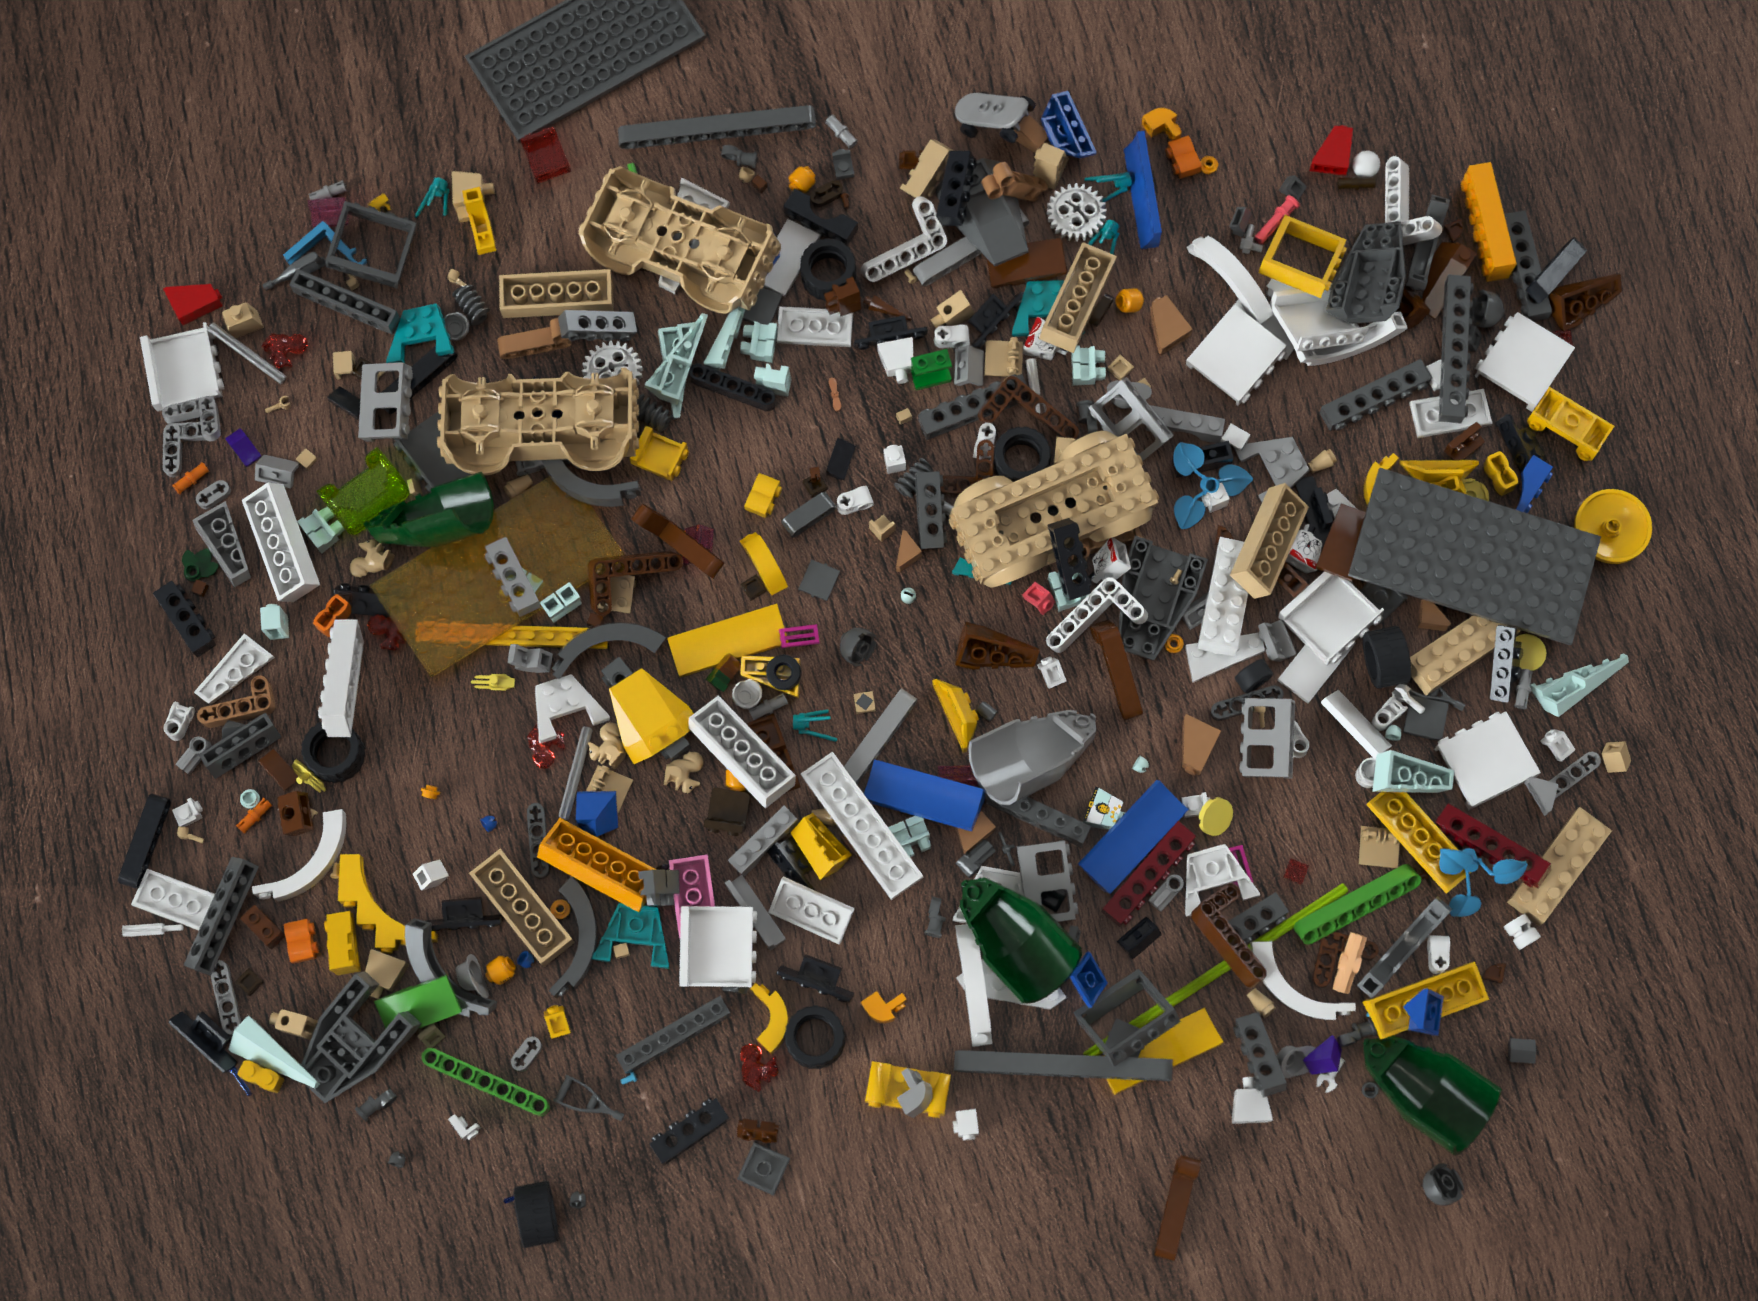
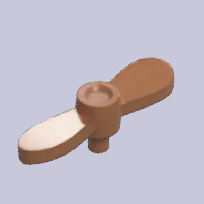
M830 378L829 386L832 391L833 408L835 411H840L841 402L839 400V392L837 391V381L835 378Z

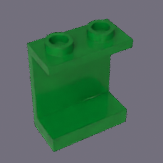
M947 349L911 358V376L915 391L952 382L949 372L952 364Z

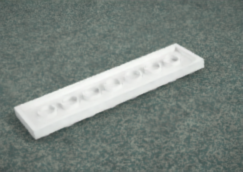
M833 752L801 773L802 778L891 900L924 878Z

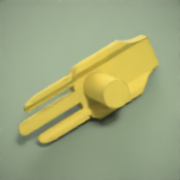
M506 674L477 675L475 679L490 680L471 681L472 684H489V686L475 685L474 687L478 689L506 691L515 688V678H511Z
M295 759L292 767L298 776L296 778L297 783L309 784L319 793L321 790L325 792L324 783L303 763Z

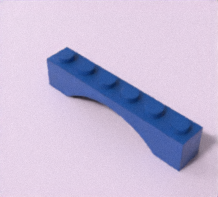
M1535 455L1532 456L1521 473L1522 489L1516 510L1528 513L1533 506L1530 504L1533 497L1535 499L1539 497L1543 490L1540 488L1542 483H1548L1553 475L1550 472L1553 466Z

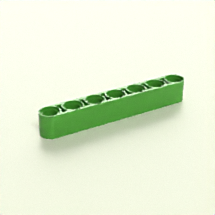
M1404 864L1300 919L1295 923L1294 931L1305 944H1312L1414 890L1420 885L1421 877L1409 864Z
M427 1048L422 1053V1061L428 1067L537 1116H544L550 1110V1104L545 1098L439 1050ZM431 1053H436L437 1058L435 1062L429 1063L428 1056ZM449 1061H453L455 1064L453 1070L446 1071V1064ZM471 1069L473 1073L471 1078L464 1079L463 1074L465 1070ZM489 1077L491 1081L489 1086L482 1087V1079ZM507 1085L509 1089L507 1094L500 1095V1087ZM521 1093H525L527 1097L526 1101L523 1103H518V1095ZM543 1101L545 1104L544 1109L539 1112L536 1111V1103Z

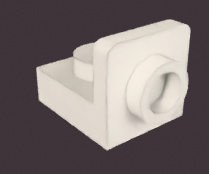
M1047 657L1042 659L1040 664H1037L1038 669L1042 672L1047 688L1050 689L1066 682L1058 659Z
M1550 730L1541 740V743L1547 745L1557 761L1560 762L1576 750L1564 731Z
M1206 792L1201 793V795L1181 798L1182 804L1189 809L1184 814V818L1199 816L1203 805L1210 800Z
M191 797L187 799V803L172 810L179 827H186L203 818L200 813L203 811L198 801L195 802Z
M454 1114L448 1119L463 1140L473 1139L479 1134L478 1130L481 1129L477 1123L466 1129L469 1125L462 1116L458 1118Z

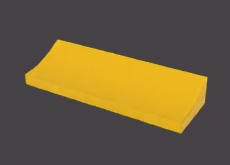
M774 604L677 634L667 639L679 678L716 667L724 656L729 653L739 660L741 656H751L780 647L779 629L784 628L778 605Z
M1380 792L1366 804L1446 894L1466 878L1464 869L1460 873L1453 875L1445 874L1441 871L1439 866L1440 849H1458L1407 792Z
M1471 962L1363 1001L1362 1003L1368 1011L1380 1039L1408 1030L1410 1016L1403 1006L1424 988L1444 996L1441 1017L1489 1000L1476 963Z
M1203 1008L1180 1019V1023L1144 1046L1138 1058L1173 1060L1174 1068L1222 1045L1224 1042L1213 1025L1206 1009ZM1107 1079L1114 1095L1146 1081Z

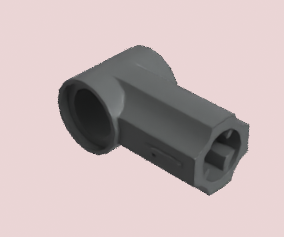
M984 839L972 851L965 853L956 862V865L970 878L996 850Z

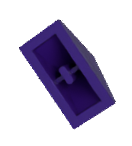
M241 428L225 438L246 467L262 457Z
M1331 1035L1302 1061L1312 1075L1337 1072L1339 1070L1342 1049L1336 1038Z

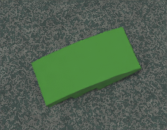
M447 974L413 987H407L374 1001L385 1028L388 1027L400 1012L409 1011L422 1024L419 1028L462 1012Z

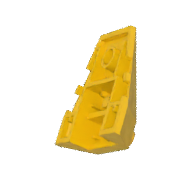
M643 668L609 688L623 748L633 764L655 755L690 731L689 717L694 714L690 707Z

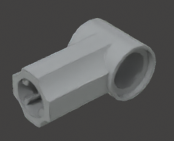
M194 737L190 741L189 748L177 761L176 765L190 775L201 761L198 754L212 746L211 743L202 737ZM204 742L203 749L198 751V745Z
M1170 875L1148 901L1161 912L1181 891L1184 884L1183 879L1179 875ZM1177 880L1179 888L1172 889L1169 886V881Z

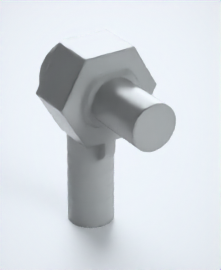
M1252 224L1247 226L1245 238H1242L1239 248L1243 250V253L1247 254L1251 250L1262 252L1263 245L1253 243L1254 238L1252 235L1255 226Z

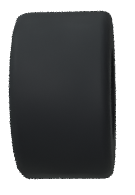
M782 654L775 656L767 665V679L778 690H790L801 679V667L796 659L790 655ZM782 665L790 667V678L787 680L779 679L776 674L778 667Z
M1259 659L1241 670L1235 676V680L1244 693H1249L1267 682L1273 676V672L1264 659Z

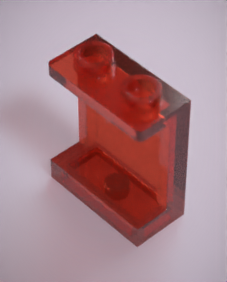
M555 127L544 128L540 132L527 134L520 139L537 184L571 172Z

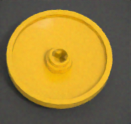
M1618 489L1601 490L1590 495L1580 505L1574 519V528L1601 536L1595 559L1608 564H1621L1633 560L1647 547L1652 535V521L1647 508L1632 494Z

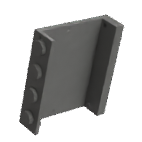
M439 411L413 428L408 434V440L394 438L395 443L393 444L399 453L403 451L406 455L404 459L410 467H415L417 471L414 473L419 480H424L427 483L425 487L429 493L432 487L472 475L458 469L454 464H446L444 457H441L440 448L437 446V437L440 436L438 420L441 419Z

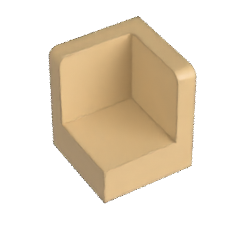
M352 351L333 352L335 377L341 379V374L353 373L355 356Z
M883 514L875 522L873 520L869 521V529L882 542L896 531V524L893 521L890 522Z
M1626 742L1606 743L1602 751V757L1607 772H1626L1631 763Z

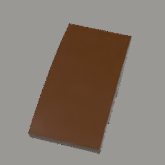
M1062 239L1027 243L1028 253L997 266H994L987 259L991 287L996 289L1009 284L1016 286L1027 281H1043L1067 274Z
M1342 503L1340 504L1316 569L1352 582L1353 577L1348 576L1366 512Z
M775 714L746 723L796 775ZM797 775L795 778V786H793L787 792L801 787Z

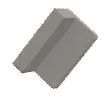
M970 345L955 349L954 384L962 386L972 383L977 386H983L984 351Z
M263 455L255 465V480L264 483L284 484V487L291 489L294 482V472L299 467V462Z

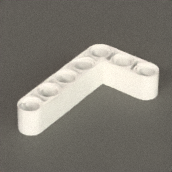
M1397 156L1389 158L1386 162L1385 223L1401 222L1403 246L1437 238L1442 232V226L1432 217L1425 216L1409 220V166Z
M919 196L914 199L912 204L923 234L865 262L861 267V274L871 282L878 281L945 247L947 237L942 225L936 218L937 213L931 201ZM926 202L925 209L920 210L921 204ZM932 219V224L927 227L928 220ZM939 235L938 242L934 243V238ZM923 243V248L917 251L918 245ZM907 252V256L901 259L902 253ZM887 260H890V265L888 267H885V262ZM871 268H874V273L872 275H868V271Z
M1109 577L1104 579L1047 636L1046 642L1054 652L1061 653L1065 651L1113 602L1136 624L1146 622L1148 613L1117 580ZM1114 584L1115 589L1108 592V587ZM1128 597V602L1122 605L1121 600ZM1097 598H1102L1099 605H1094V601ZM1137 610H1141V615L1135 618L1134 613ZM1083 612H1088V616L1085 619L1080 618ZM1070 625H1074V630L1068 633L1067 628ZM1056 639H1061L1059 645L1053 646Z

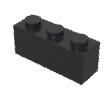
M1229 441L1199 447L1204 453V463L1200 468H1197L1199 472L1218 469L1232 464L1233 454ZM1172 457V464L1174 467L1176 478L1184 476L1176 470Z

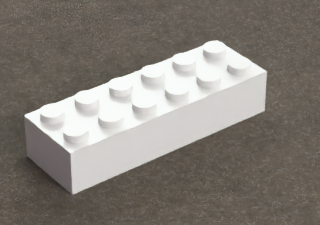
M268 482L244 498L242 502L278 601L295 602L318 587L320 583L284 484Z
M1224 537L1219 539L1197 649L1233 657L1236 655L1248 592L1230 576V573L1243 547V541Z
M358 619L334 620V627L330 628V638L332 640L331 643H328L329 659H326L325 662L327 674L323 676L325 688L321 691L322 707H319L318 715L319 718H322V729H325L327 737H351L364 640Z
M719 695L689 717V729L765 809L795 786L796 775Z

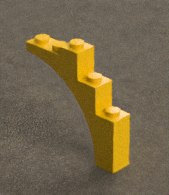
M340 854L338 901L344 904V907H355L357 904L356 924L362 927V930L367 931L374 930V927H376L375 948L381 951V953L392 954L393 951L398 950L399 943L402 946H406L405 925L393 920L384 913L375 902L368 888L364 874V858L360 854ZM431 931L432 943L438 942V934L435 931Z

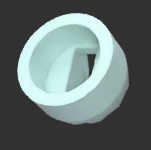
M908 587L903 589L901 600L906 604L913 603L916 599V592ZM905 592L910 593V594L913 595V597L910 596V595L904 594V593H905Z
M1390 725L1386 730L1385 738L1392 741L1400 740L1401 729L1397 725Z
M1139 756L1132 769L1139 773L1145 772V768L1149 767V763L1145 758Z

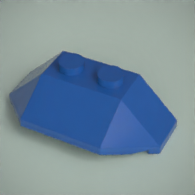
M1069 91L1052 94L1040 119L1052 146L1064 150L1067 155L1076 158L1096 155L1095 147Z

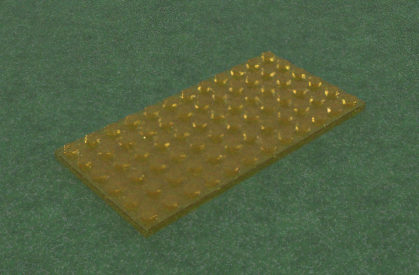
M549 476L493 510V520L490 527L482 534L436 548L432 547L370 584L371 589L430 678L543 609L540 604V608L519 617L517 611H512L509 605L511 599L509 595L505 597L501 589L503 585L501 579H496L492 571L495 569L493 564H488L484 554L487 553L485 546L504 537L507 538L521 567L528 571L526 576L530 572L534 582L539 583L543 580V583L535 592L539 602L552 593L557 597L555 591L569 582L574 589L588 582V564L592 559L625 555L590 504L576 500L566 494ZM501 559L498 563L505 564L508 560ZM601 563L595 567L596 573L597 570H602ZM509 575L508 577L513 578L515 575ZM518 591L515 593V596H522L524 592Z

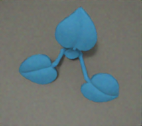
M1178 443L1173 454V463L1176 470L1184 476H1188L1194 471L1195 474L1202 478L1200 487L1203 490L1194 499L1191 496L1185 495L1175 502L1174 515L1181 529L1190 528L1204 516L1205 506L1203 502L1197 501L1198 498L1206 495L1207 492H1216L1220 483H1223L1228 496L1238 495L1253 481L1252 476L1243 468L1229 464L1220 468V479L1206 477L1197 470L1204 463L1203 451L1193 444Z
M1472 848L1462 851L1440 849L1439 866L1443 873L1453 875L1460 873L1463 869L1466 872L1467 895L1458 894L1449 902V907L1452 908L1450 915L1453 917L1469 916L1476 913L1481 907L1480 899L1477 896H1471L1469 872L1476 871L1478 866L1481 865L1490 876H1494L1496 883L1509 884L1515 882L1524 874L1527 868V861L1504 859L1498 861L1493 866V871H1491L1483 863L1482 858H1477L1476 852Z

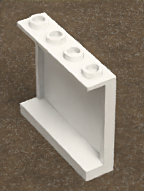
M1331 283L1328 291L1324 290L1321 298L1297 288L1273 292L1269 305L1297 352L1364 341L1368 331L1367 326L1359 327L1357 323L1350 324L1326 312L1333 283Z
M1234 304L1188 357L1186 365L1190 369L1194 367L1236 401V405L1239 406L1241 402L1245 403L1250 398L1251 394L1249 393L1253 388L1257 389L1262 384L1263 380L1261 379L1264 375H1269L1274 370L1275 366L1273 365L1276 361H1281L1286 356L1287 345Z
M1517 312L1514 317L1510 316L1506 321L1505 326L1507 328L1505 331L1500 330L1494 339L1497 341L1494 346L1490 345L1485 353L1487 355L1486 359H1481L1475 367L1478 370L1475 377L1477 378L1481 374L1528 404L1526 409L1533 412L1575 347Z
M206 322L203 323L204 328L151 340L148 336L140 337L151 402L156 411H161L169 405L205 396H212L213 398L223 397L222 390H224L223 380L219 379L221 367L219 362H216L215 357L218 356V351L212 339H215V335L208 331L209 326Z
M1323 572L1280 611L1278 618L1283 620L1284 624L1328 666L1331 662L1336 663L1342 657L1341 653L1345 649L1349 651L1356 644L1355 640L1358 637L1363 638L1364 633L1370 631L1368 629L1373 624L1376 626L1381 622L1384 609L1381 608L1379 610L1350 581Z
M1496 712L1489 716V720L1485 722L1480 720L1472 725L1473 728L1467 731L1465 728L1455 733V737L1451 739L1445 737L1439 740L1435 751L1439 750L1448 768L1454 770V779L1467 800L1465 805L1468 810L1523 784L1529 777H1537L1541 773L1507 712L1502 714Z
M681 906L679 986L752 987V983H756V971H752V963H756V951H753V943L757 942V931H753V923H757V911H753V907Z

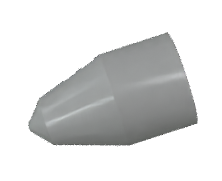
M1075 710L1049 713L1047 717L1043 718L1033 716L1027 721L1016 719L969 741V761L973 775L989 798L1002 805H1011L1062 778L1093 742L1096 734V716L1093 713L1087 716L1077 714Z

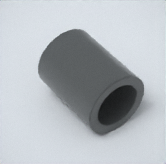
M985 701L976 710L979 715L989 722L998 712Z

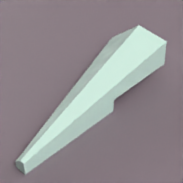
M738 307L729 313L703 363L705 366L719 371L721 368L725 369L733 339H737L745 312L744 308Z
M702 313L659 368L646 381L644 387L659 399L678 404L708 317L707 314Z
M695 322L658 329L663 361ZM685 384L678 404L670 403L673 419L680 418Z
M1621 654L1620 658L1613 661L1603 660L1601 665L1595 667L1588 665L1566 672L1563 677L1555 680L1548 678L1546 683L1540 685L1533 683L1530 685L1531 691L1545 711L1559 717L1629 663L1628 656Z
M247 1016L234 1030L228 1049L231 1053L309 1085L312 1088L316 1089L320 1085L299 1062L250 1016Z

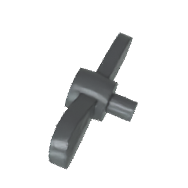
M998 832V836L1003 844L1002 850L1004 854L1007 853L1011 866H1015L1010 854L1011 849L1015 848L1014 844L1006 845L1002 832Z

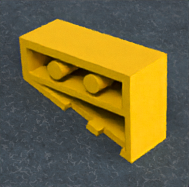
M741 656L740 675L742 677L752 679L759 684L778 690L771 685L766 675L767 665L774 657ZM794 658L800 665V659ZM787 665L778 667L776 671L777 677L781 680L790 678V667ZM799 683L790 690L778 691L799 698Z
M814 813L805 816L790 832L820 880L839 871L852 856Z
M351 911L326 915L327 921H324V926L328 936L329 970L337 976L361 972L354 914Z

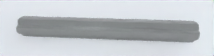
M215 323L208 327L209 332L280 384L284 383L287 378L286 375Z
M582 727L559 811V818L568 820L571 814L589 747L588 742H590L593 730L590 727Z

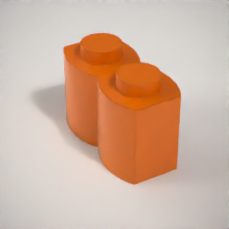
M1189 135L1168 142L1165 152L1167 158L1173 162L1172 169L1175 175L1182 179L1201 172V162Z
M338 594L334 595L328 601L326 608L315 617L314 626L325 636L330 637V628L334 627V620H346L351 614V605Z
M308 919L285 923L284 932L290 962L295 964L316 959L319 948L317 942L313 941V934H315L314 923H310Z

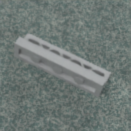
M743 875L732 882L730 879L725 882L727 889L740 907H753V911H757V923H753V927L769 950H772L786 940Z

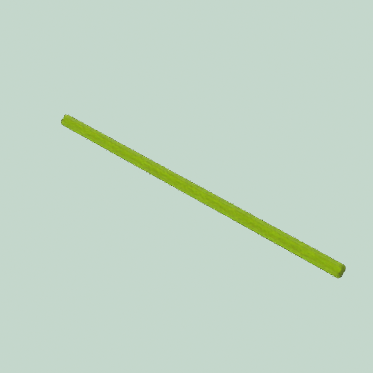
M1344 883L1340 884L1253 942L1275 941L1292 930L1295 923L1347 894L1348 888ZM1225 960L1167 997L1166 1000L1174 1007L1229 971L1231 967ZM1156 1004L1128 1024L1142 1028L1165 1012ZM1108 1037L1104 1038L1102 1041L1106 1043ZM1095 1044L1086 1050L1083 1055L1099 1056L1103 1052Z

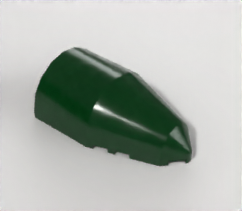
M481 471L432 487L430 493L423 496L419 493L414 496L416 499L408 503L403 500L385 508L378 513L379 515L373 517L369 523L366 520L363 524L372 537L380 543L436 548L482 534L489 529L493 520L494 510L491 490Z
M988 878L964 880L961 883L963 892L962 900H960V909L969 929H972L976 938L975 942L983 954L984 962L1022 1003H1035L1048 997L1071 976L1082 957V948L1044 907Z
M1393 1035L1384 1039L1366 1038L1363 1042L1367 1071L1406 1122L1453 1155H1460L1476 1140L1492 1117L1502 1094L1500 1087L1449 1053L1433 1051V1048H1424L1415 1045L1414 1042Z

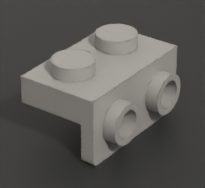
M1278 620L1272 624L1264 622L1258 625L1260 630L1258 634L1260 639L1265 642L1267 647L1265 651L1269 659L1281 662L1296 655L1283 620Z

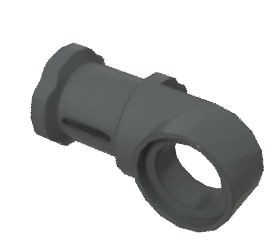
M732 145L723 146L721 156L724 159L737 161V166L739 167L746 165L756 168L757 152L746 153Z
M1083 400L1076 403V407L1079 409L1078 422L1087 424L1088 434L1097 432V421L1091 416L1090 409L1088 408L1093 402Z
M932 896L928 912L930 921L928 929L925 930L924 934L935 938H942L941 928L943 922L946 921L945 917L938 915L942 899Z
M1371 1018L1367 1022L1360 1024L1353 1023V1032L1338 1036L1337 1040L1340 1047H1346L1357 1043L1362 1037L1368 1035L1376 1036V1027Z
M391 1089L382 1093L377 1099L370 1095L368 1100L360 1107H356L355 1110L367 1122L368 1117L375 1111H380L382 1108L385 1109L397 1099V1096Z

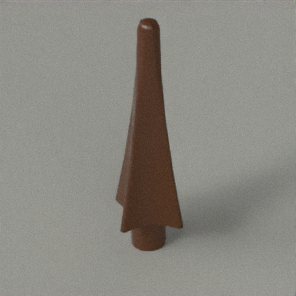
M876 295L873 296V299L866 296L863 303L869 305L868 310L896 317L905 315L906 320H912L910 316L895 309Z

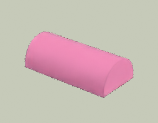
M708 854L669 860L670 870H679L680 894H674L679 938L681 934V906H715Z

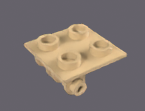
M1016 337L1010 338V341L987 340L984 376L1009 377L1014 374H1022L1023 342H1019Z
M635 576L610 577L611 611L630 614L633 589L636 586ZM602 582L597 585V591L603 589L604 585ZM604 601L598 604V609L604 608Z
M598 765L586 792L616 791L617 813H619L633 779L609 770L610 768L604 765Z
M1361 826L1359 865L1398 868L1400 842L1387 828Z

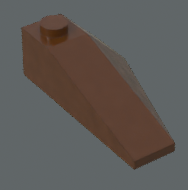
M1621 274L1604 276L1555 288L1548 295L1552 309L1551 314L1559 328L1565 331L1580 325L1583 319L1588 315H1593L1599 306L1607 304L1622 292Z
M965 622L959 639L955 665L973 670L980 669V667L998 669V666H1010L1011 668L1034 667L1040 649L985 626Z

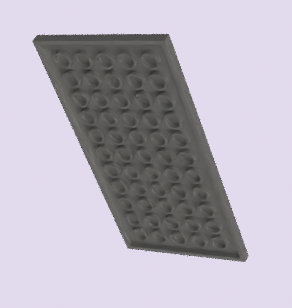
M565 0L467 54L465 59L513 135L521 143L706 39V35L683 0Z
M1379 468L1348 576L1506 626L1516 627V629L1560 643L1572 645L1601 536Z

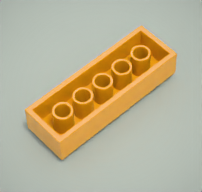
M1488 162L1470 165L1464 174L1463 181H1461V189L1466 195L1465 205L1470 211V225L1474 227L1473 238L1479 247L1477 254L1478 258L1482 260V274L1486 276L1487 282L1508 279L1516 265V260L1492 164Z
M562 818L558 819L542 840L537 858L637 912H640L647 902L646 895H640L644 889V881L639 879L638 872L656 870Z

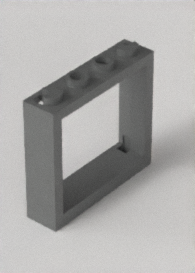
M345 201L325 261L326 268L398 289L416 232L417 223L410 221L409 218L396 217L395 214L390 212H380L374 207L366 208L360 206L357 202ZM348 214L408 232L396 274L335 257Z
M1137 969L1101 993L1091 1008H1088L1085 1004L1073 1012L1079 1025L1114 1067L1181 1022L1173 1006L1140 969ZM1144 989L1165 1013L1109 1049L1091 1028L1090 1024Z

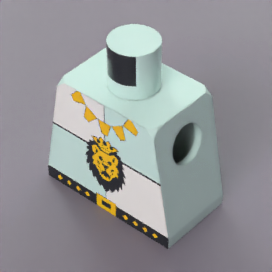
M1095 787L1083 823L1091 827L1110 830L1125 814V812L1120 811L1123 802L1104 790Z

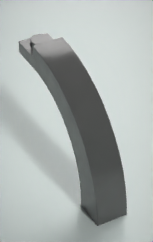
M1432 194L1425 216L1432 217L1442 226L1450 199ZM1439 236L1416 243L1406 286L1415 290H1425Z
M561 459L542 460L553 482L566 494L581 502L595 506L615 507L624 505L623 498L633 499L641 495L638 481L615 485L594 484L574 475Z
M629 622L600 624L579 633L561 648L557 654L563 659L562 661L558 659L552 667L554 672L552 674L560 679L580 653L601 642L612 640L630 641L640 644L655 653L666 637L653 629Z
M572 876L558 891L574 910L579 929V941L575 957L568 970L549 990L556 999L559 996L563 997L568 992L570 984L577 989L583 982L592 966V957L594 952H596L598 944V927L594 909L585 891Z
M1437 896L1386 951L1357 986L1372 999L1452 911V908Z
M414 918L405 925V943L412 968L420 982L423 983L444 976L446 973L440 966L433 949L431 937L432 923ZM448 977L462 1009V1012L458 1014L470 1017L475 1012L479 1015H489L496 1009L497 1001L472 994L458 986Z

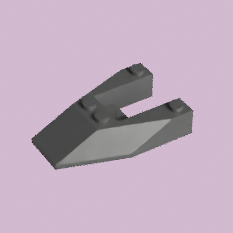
M366 971L355 973L320 1016L301 1064L320 1083L316 1089L309 1085L306 1086L324 1103L329 1102L377 1072L422 1025L409 1011L397 1014L376 1041L364 1031L352 1017L379 985Z

